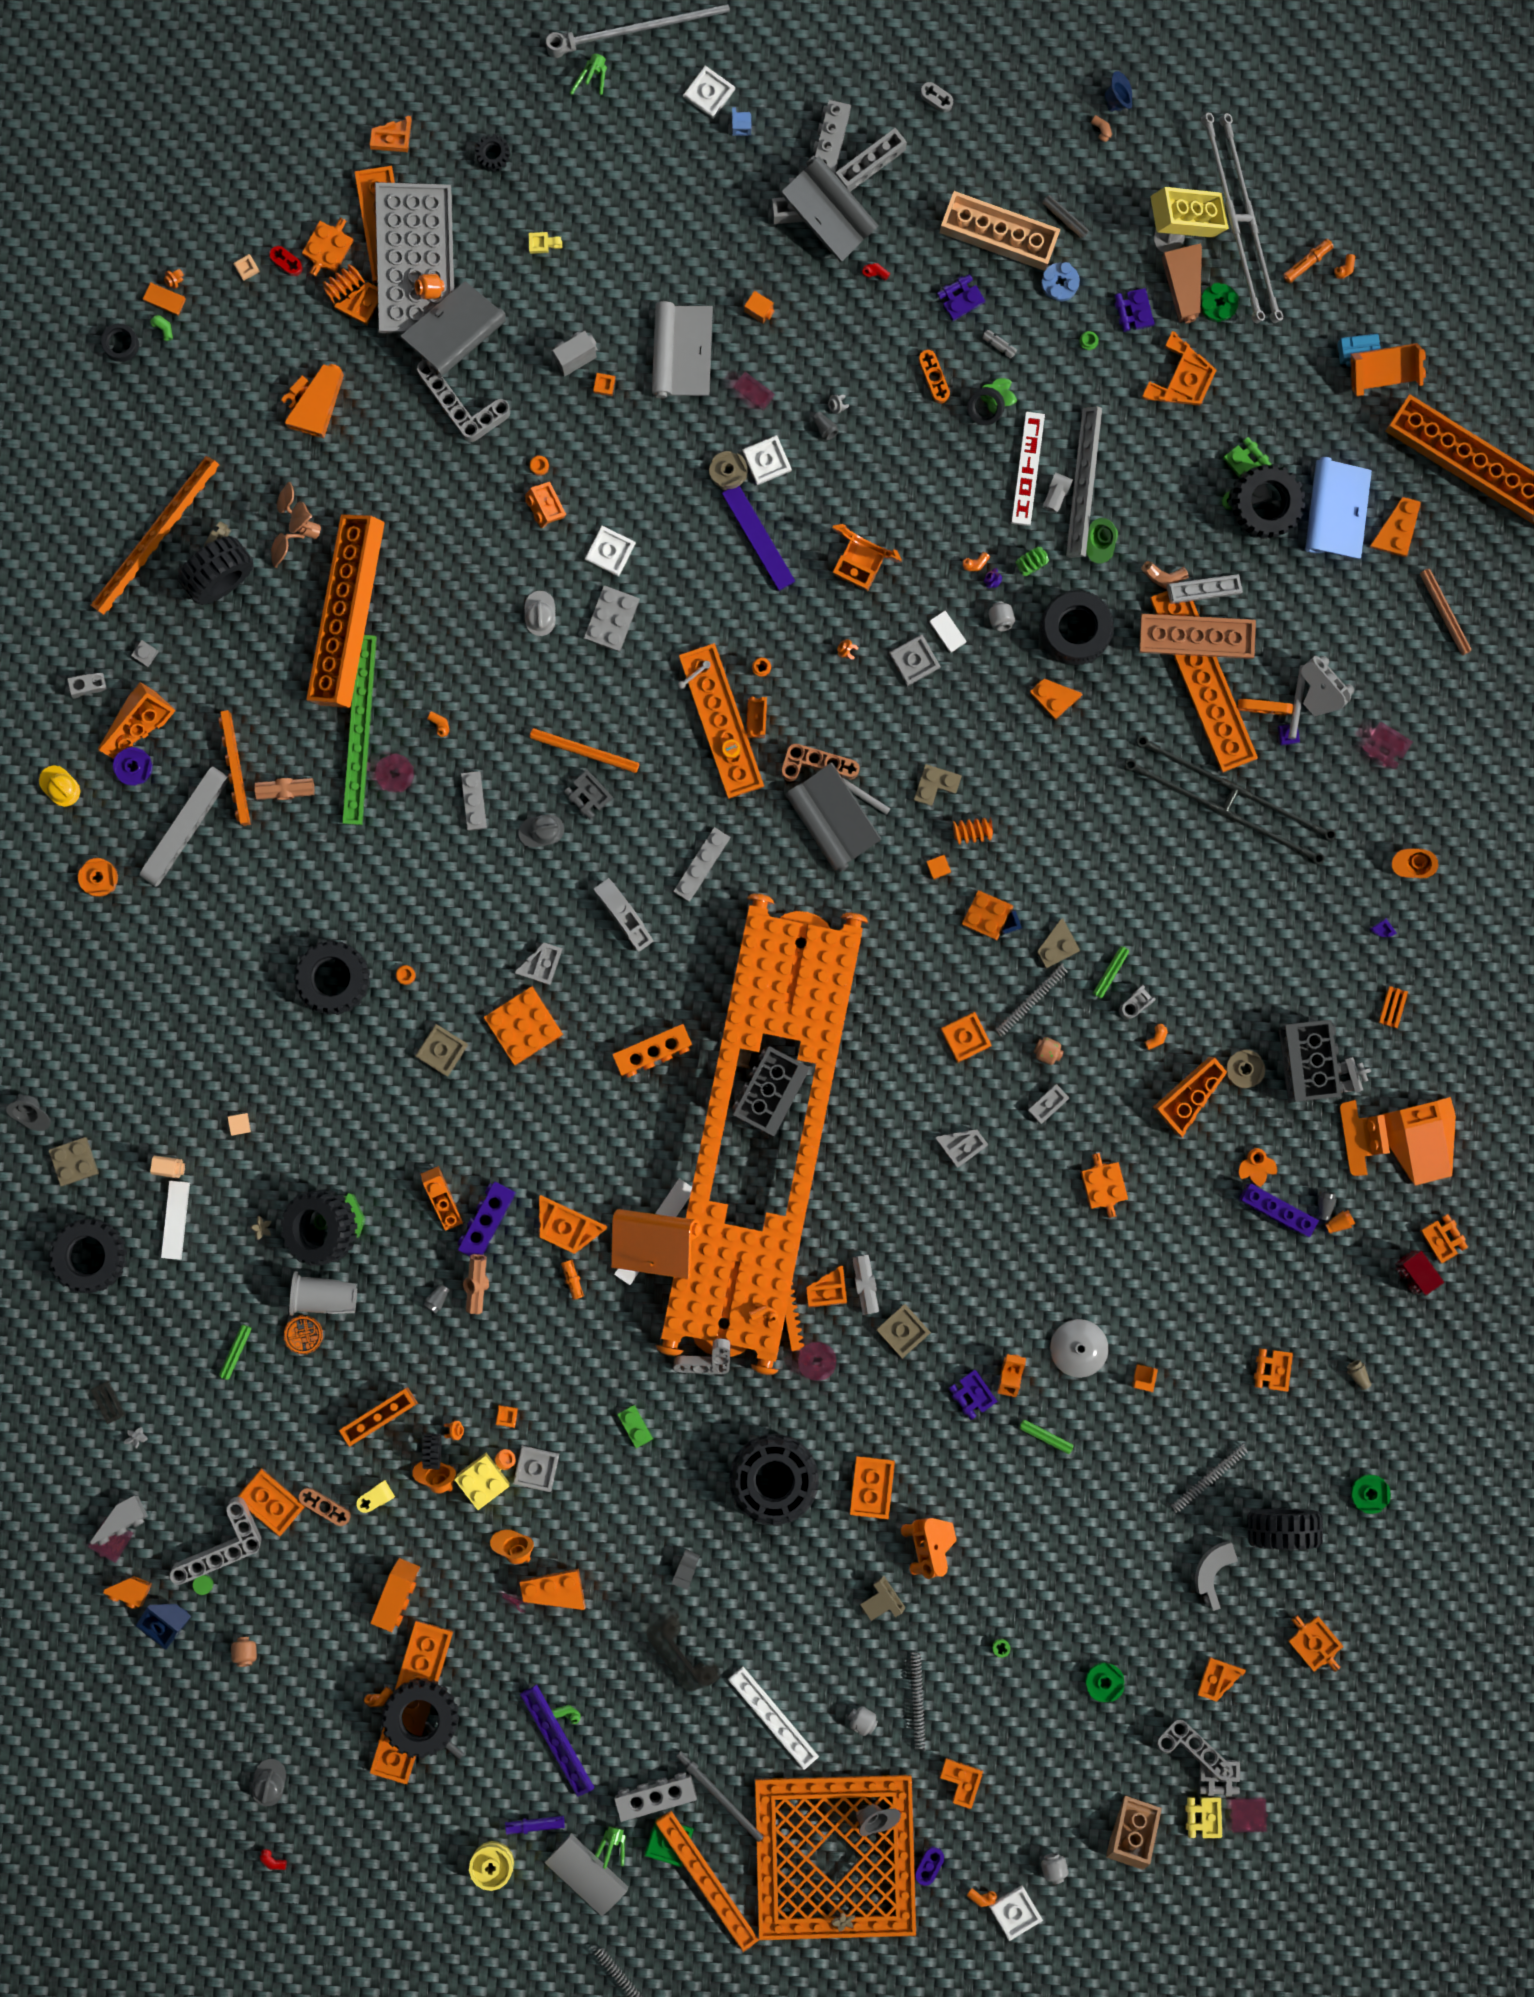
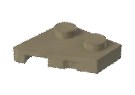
M1063 918L1037 951L1045 968L1080 951Z

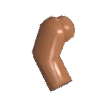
M1095 115L1091 124L1100 129L1099 139L1107 142L1109 137L1111 138L1112 136L1110 125Z

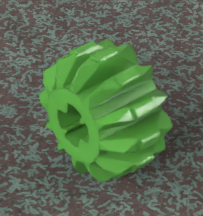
M1037 547L1017 559L1016 565L1023 576H1028L1045 566L1049 562V558L1042 547Z

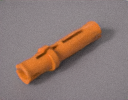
M1326 238L1316 248L1309 250V253L1283 274L1286 282L1291 284L1310 266L1321 261L1322 257L1334 248L1332 242Z

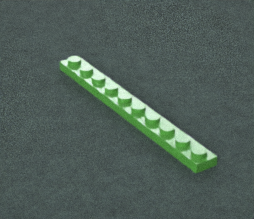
M364 635L352 696L343 824L363 825L377 637L371 635Z

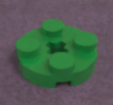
M1214 283L1202 294L1200 299L1202 313L1213 322L1229 320L1237 311L1239 296L1230 286ZM1222 299L1224 306L1220 305L1219 307H1217V302L1214 300Z
M1363 1475L1353 1482L1351 1488L1352 1502L1356 1508L1364 1513H1379L1390 1502V1487L1377 1475ZM1369 1489L1376 1493V1495L1372 1496V1499L1366 1496V1492Z
M1101 1662L1091 1667L1086 1675L1085 1685L1087 1691L1096 1701L1113 1702L1124 1691L1123 1673L1114 1664ZM1102 1678H1104V1679L1109 1678V1679H1110V1680L1108 1681V1683L1110 1684L1108 1687H1107V1686H1103V1687L1100 1686L1101 1683H1102L1100 1680H1101Z

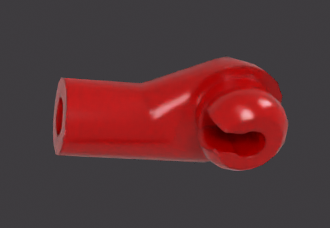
M878 263L865 265L862 269V274L865 277L878 275L884 281L891 274Z
M269 1849L261 1851L260 1862L268 1869L286 1870V1860L274 1859L271 1857L272 1853Z

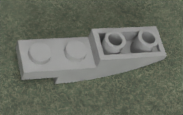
M609 878L593 888L637 952L654 942L641 919Z

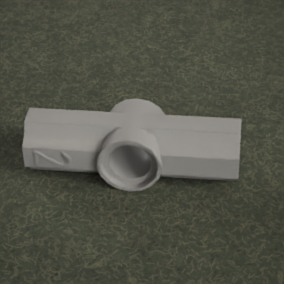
M869 1254L852 1257L856 1275V1290L860 1297L862 1314L879 1312L876 1298V1283L871 1270Z

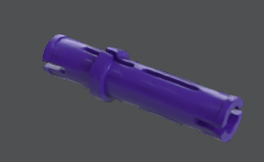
M564 1815L531 1820L523 1818L522 1821L505 1822L506 1835L524 1833L525 1835L533 1831L565 1828Z

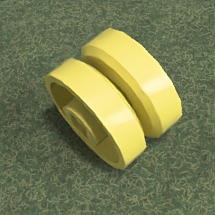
M490 1841L483 1843L476 1849L470 1860L469 1873L472 1881L483 1890L493 1891L500 1889L507 1884L512 1875L514 1867L513 1854L501 1842ZM489 1863H493L495 1867H490Z

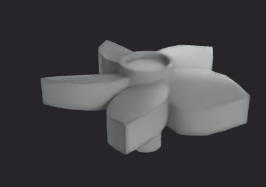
M140 1427L135 1432L128 1430L130 1438L126 1439L124 1444L133 1443V1446L137 1449L140 1442L147 1440V1437L143 1434V1428Z

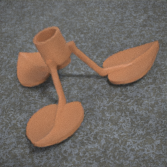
M287 482L280 492L277 500V510L279 513H284L286 510L291 514L289 531L291 533L298 531L300 534H286L284 536V534L280 533L276 537L271 549V559L275 568L281 563L288 551L289 538L300 537L304 539L307 536L316 539L321 530L319 524L308 521L312 518V515L303 502L299 501L293 510L290 509L294 499V489L291 482Z

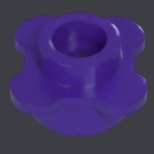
M997 568L989 571L984 579V583L987 584L986 587L988 589L998 587L1002 581V576L998 573Z

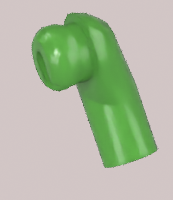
M155 315L151 318V326L162 330L164 341L173 340L170 322L160 315Z
M570 1705L552 1709L555 1718L565 1716L572 1724H577L580 1721L581 1715L579 1711Z

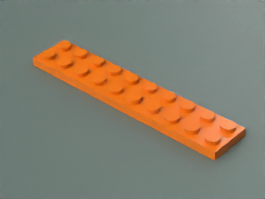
M1168 591L1150 598L1156 615L1200 617L1193 601L1170 604ZM1173 655L1221 772L1224 773L1258 759L1217 657Z

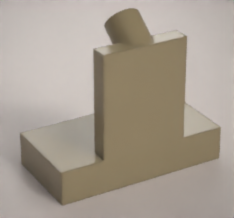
M883 1575L874 1583L879 1593L860 1604L863 1608V1614L868 1615L871 1621L888 1610H891L893 1615L897 1617L906 1608Z

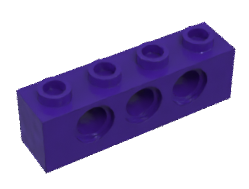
M496 1181L494 1184L490 1183L485 1191L487 1197L484 1201L481 1200L476 1208L478 1213L475 1219L471 1218L466 1227L469 1229L466 1236L462 1235L457 1243L460 1246L458 1250L468 1256L473 1254L483 1255L517 1192ZM494 1197L500 1201V1205L496 1209L490 1206V1200ZM485 1214L491 1218V1222L487 1226L481 1223V1217ZM474 1232H479L482 1236L481 1241L478 1243L472 1241L471 1236Z
M1251 1183L1246 1184L1238 1199L1243 1204L1304 1237L1310 1238L1319 1222L1314 1217Z

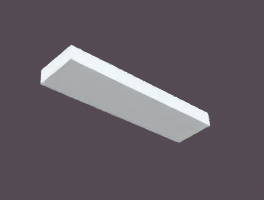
M169 1181L161 1258L182 1260L189 1182Z

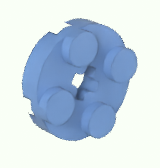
M1060 262L1050 265L1045 270L1041 286L1047 297L1062 302L1071 299L1075 295L1080 279L1077 271L1070 263ZM1058 278L1065 280L1064 286L1056 284Z

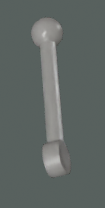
M704 661L703 666L686 680L679 682L678 687L680 689L685 688L690 680L704 669L710 668V662Z

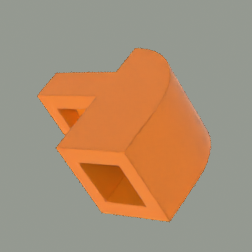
M1007 1354L1006 1358L1004 1357L998 1394L1017 1397L1026 1358Z

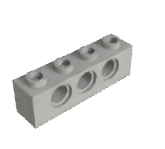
M894 128L839 169L835 175L851 192L906 151L907 142L898 130Z
M686 1772L676 1774L675 1778L667 1780V1778L658 1779L656 1784L648 1786V1783L638 1785L637 1789L632 1791L629 1789L618 1791V1795H615V1802L620 1821H626L696 1801L697 1795L691 1775H686ZM677 1786L680 1792L672 1795L669 1792V1788ZM657 1791L661 1797L658 1800H653L650 1794ZM639 1797L642 1803L638 1806L633 1805L631 1799Z

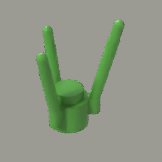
M592 54L591 59L587 61L585 68L570 91L571 95L579 86L588 69L589 74L585 84H589L593 73L599 74L601 72L599 94H603L605 72L607 69L604 65L606 59L603 56Z
M609 1826L608 1830H605L604 1837L595 1854L598 1858L606 1841L609 1843L603 1864L604 1869L607 1868L613 1845H618L619 1842L620 1865L624 1866L626 1835H623V1829Z

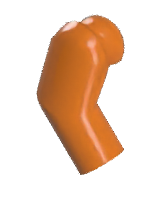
M973 1888L966 1895L980 1907L991 1906L997 1899V1895L993 1891L980 1895Z

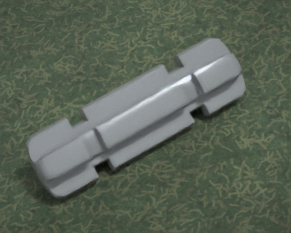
M990 330L984 333L983 340L987 343L990 342V345L1000 352H1005L1007 357H1014L1017 352L1016 348L1008 346L1009 343L997 335L994 336V333Z

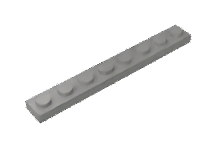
M1098 406L1083 408L1066 553V556L1070 558L1086 557L1102 408Z

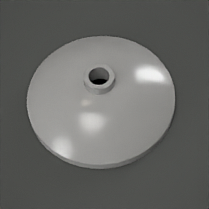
M1082 1319L1068 1321L1055 1331L1051 1339V1357L1057 1368L1069 1376L1082 1378L1093 1375L1101 1369L1107 1359V1338L1103 1331L1090 1321ZM1080 1345L1084 1347V1351L1081 1353L1077 1350Z

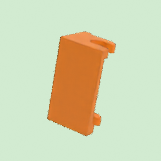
M750 697L748 699L747 737L765 738L767 697L759 699Z

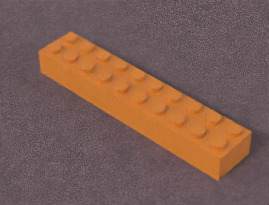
M1409 394L1385 432L1534 524V471Z
M341 514L306 699L320 706L351 707L385 522L373 516Z

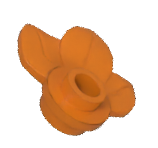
M1255 1148L1248 1153L1247 1159L1241 1162L1239 1177L1244 1179L1250 1176L1253 1183L1261 1187L1266 1181L1267 1174H1277V1165L1274 1160L1266 1156L1262 1149ZM1255 1154H1258L1260 1156V1160L1258 1162L1254 1161L1253 1159Z

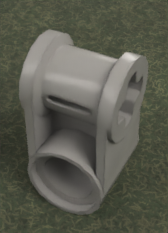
M1144 985L1137 989L1121 1005L1119 1014L1123 1019L1129 1020L1134 1018L1156 1000L1155 997H1151L1144 989ZM1127 1005L1133 1008L1134 1012L1132 1015H1128L1125 1012Z

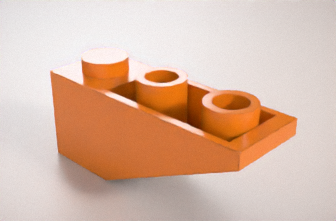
M439 1166L421 1173L422 1183L445 1231L463 1224Z

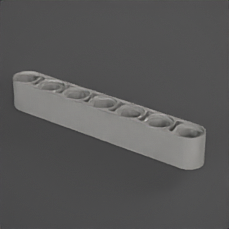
M211 767L141 870L139 875L141 878L155 887L161 883L228 783L229 776L215 767Z

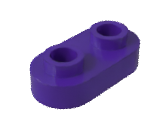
M932 1846L925 1851L915 1871V1877L919 1884L927 1886L933 1883L944 1862V1854L940 1848ZM936 1853L937 1858L931 1859V1854ZM927 1871L929 1874L927 1877H923L921 1873Z

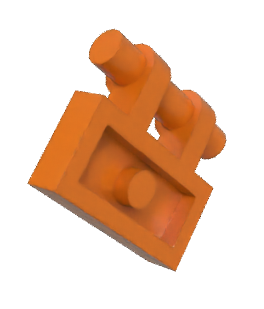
M1449 1214L1441 1217L1445 1223L1443 1226L1440 1225L1439 1221H1435L1420 1230L1440 1264L1458 1254L1454 1248L1458 1245L1461 1251L1468 1248L1464 1235L1459 1233L1456 1228V1222L1450 1218ZM1448 1230L1454 1237L1452 1241L1449 1240L1445 1233Z
M1259 1348V1355L1256 1356V1362H1258L1257 1372L1254 1373V1379H1256L1255 1387L1262 1388L1264 1380L1269 1381L1268 1389L1288 1392L1293 1353L1272 1350V1357L1269 1358L1266 1357L1267 1349ZM1265 1363L1271 1364L1269 1375L1264 1374Z

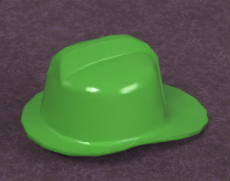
M1106 518L1094 520L1090 524L1086 553L1089 559L1095 563H1105L1112 557L1118 538L1116 527Z

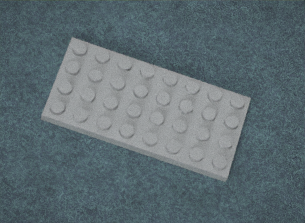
M375 182L379 333L406 332L454 291L451 185ZM437 274L443 280L444 291H442L439 298L424 300L416 294L415 281L418 280L420 275Z

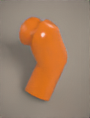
M1347 254L1345 265L1335 268L1334 273L1337 278L1344 279L1353 273L1355 255Z
M982 552L978 559L966 558L963 560V567L966 571H979L989 560L990 556Z
M431 711L427 720L436 724L439 737L447 736L449 734L447 719Z
M1157 1024L1155 1026L1156 1033L1154 1038L1144 1042L1148 1050L1164 1043L1168 1032L1163 1024Z
M767 1305L749 1312L752 1321L760 1317L773 1323L778 1320V1312Z
M386 1686L381 1694L366 1695L364 1702L369 1707H382L393 1691Z

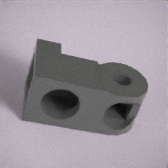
M685 1549L671 1584L688 1590L700 1557L699 1554Z

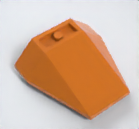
M1451 1097L1381 1114L1384 1115L1389 1148L1414 1186L1452 1176L1456 1115Z

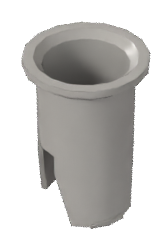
M294 1271L289 1313L290 1315H294L297 1311L328 1314L355 1313L357 1284L333 1279L301 1277L298 1271Z

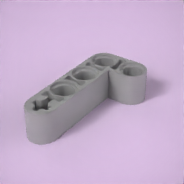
M1175 1721L1159 1738L1157 1747L1161 1753L1169 1754L1181 1744L1217 1780L1225 1782L1232 1777V1766L1185 1721ZM1176 1725L1184 1727L1185 1733L1183 1735L1175 1733L1174 1727ZM1163 1739L1171 1741L1172 1747L1170 1749H1164L1161 1746ZM1189 1740H1198L1199 1748L1192 1749L1189 1746ZM1205 1753H1211L1214 1756L1212 1763L1205 1762ZM1219 1760L1221 1763L1218 1766L1221 1769L1227 1768L1228 1771L1226 1773L1228 1776H1220V1769L1216 1767L1213 1770L1211 1767Z

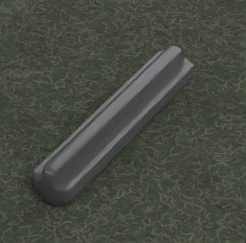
M1051 195L1046 196L1043 204L1081 239L1086 237L1089 230Z

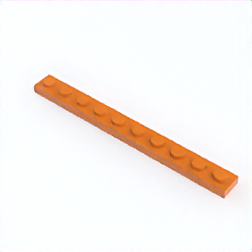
M205 456L90 606L103 615L106 611L110 610L112 603L123 593L125 586L134 579L136 572L146 563L149 555L158 548L160 541L164 536L168 535L170 528L181 518L183 511L192 504L197 493L204 488L207 480L215 474L219 466L215 460Z

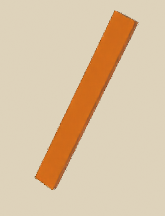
M670 1810L655 1821L656 1825L741 1950L744 1952L758 1942V1937L673 1812Z

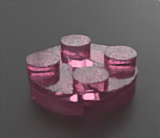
M392 754L379 761L375 774L378 783L384 790L391 793L404 792L413 782L414 768L406 757ZM399 769V777L392 778L390 771Z
M812 1342L802 1348L798 1356V1366L806 1378L817 1381L825 1380L835 1370L836 1355L829 1345L822 1342ZM814 1356L817 1358L822 1357L821 1366L817 1364L812 1365Z

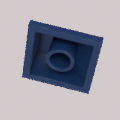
M177 1604L149 1605L136 1624V1627L166 1650L185 1627L191 1615Z

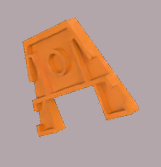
M1172 331L1165 349L1181 355L1182 358L1169 387L1165 389L1149 381L1141 399L1200 406L1216 373V369L1200 354L1191 349L1187 342L1180 339L1176 332Z

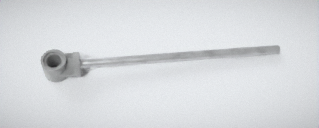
M727 4L574 37L572 32L564 34L553 32L546 39L547 52L551 57L559 58L564 53L576 51V45L723 14L730 12ZM554 43L560 44L558 47H552L551 45Z

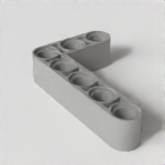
M426 360L418 364L417 370L420 378L466 441L474 442L509 418L510 407L508 402L503 399L495 400L471 417L444 378H438L432 372L423 374V369L429 368ZM435 383H442L440 389H434L433 385ZM446 398L453 399L451 404H444ZM503 406L506 408V411L498 413V407ZM457 413L464 414L462 419H455ZM485 417L491 419L488 424L481 423V420ZM474 428L475 432L472 435H468L465 433L466 430Z
M233 1497L227 1506V1515L237 1537L174 1564L170 1572V1580L174 1584L186 1583L252 1555L259 1550L262 1540L261 1535L243 1498ZM237 1504L241 1507V1510L234 1511L231 1506ZM246 1522L249 1527L246 1529L241 1528L239 1523ZM253 1539L257 1544L250 1546L247 1541ZM236 1547L239 1552L231 1553L229 1548ZM218 1555L221 1560L214 1561L211 1556ZM199 1562L203 1567L196 1569L193 1563ZM176 1570H181V1571H183V1572H184V1576H181V1577H180V1576H177V1575L175 1574V1571H176Z

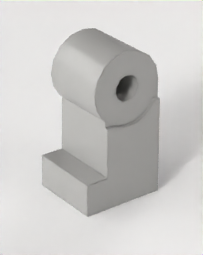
M103 673L67 678L73 699L107 689Z

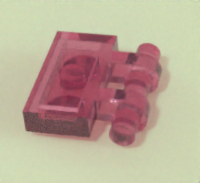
M1379 722L1369 738L1376 743L1374 746L1366 743L1363 750L1368 752L1370 757H1376L1382 761L1386 767L1390 766L1396 769L1399 763L1393 760L1395 755L1402 759L1413 741L1383 722ZM1381 746L1390 751L1388 756L1379 751Z

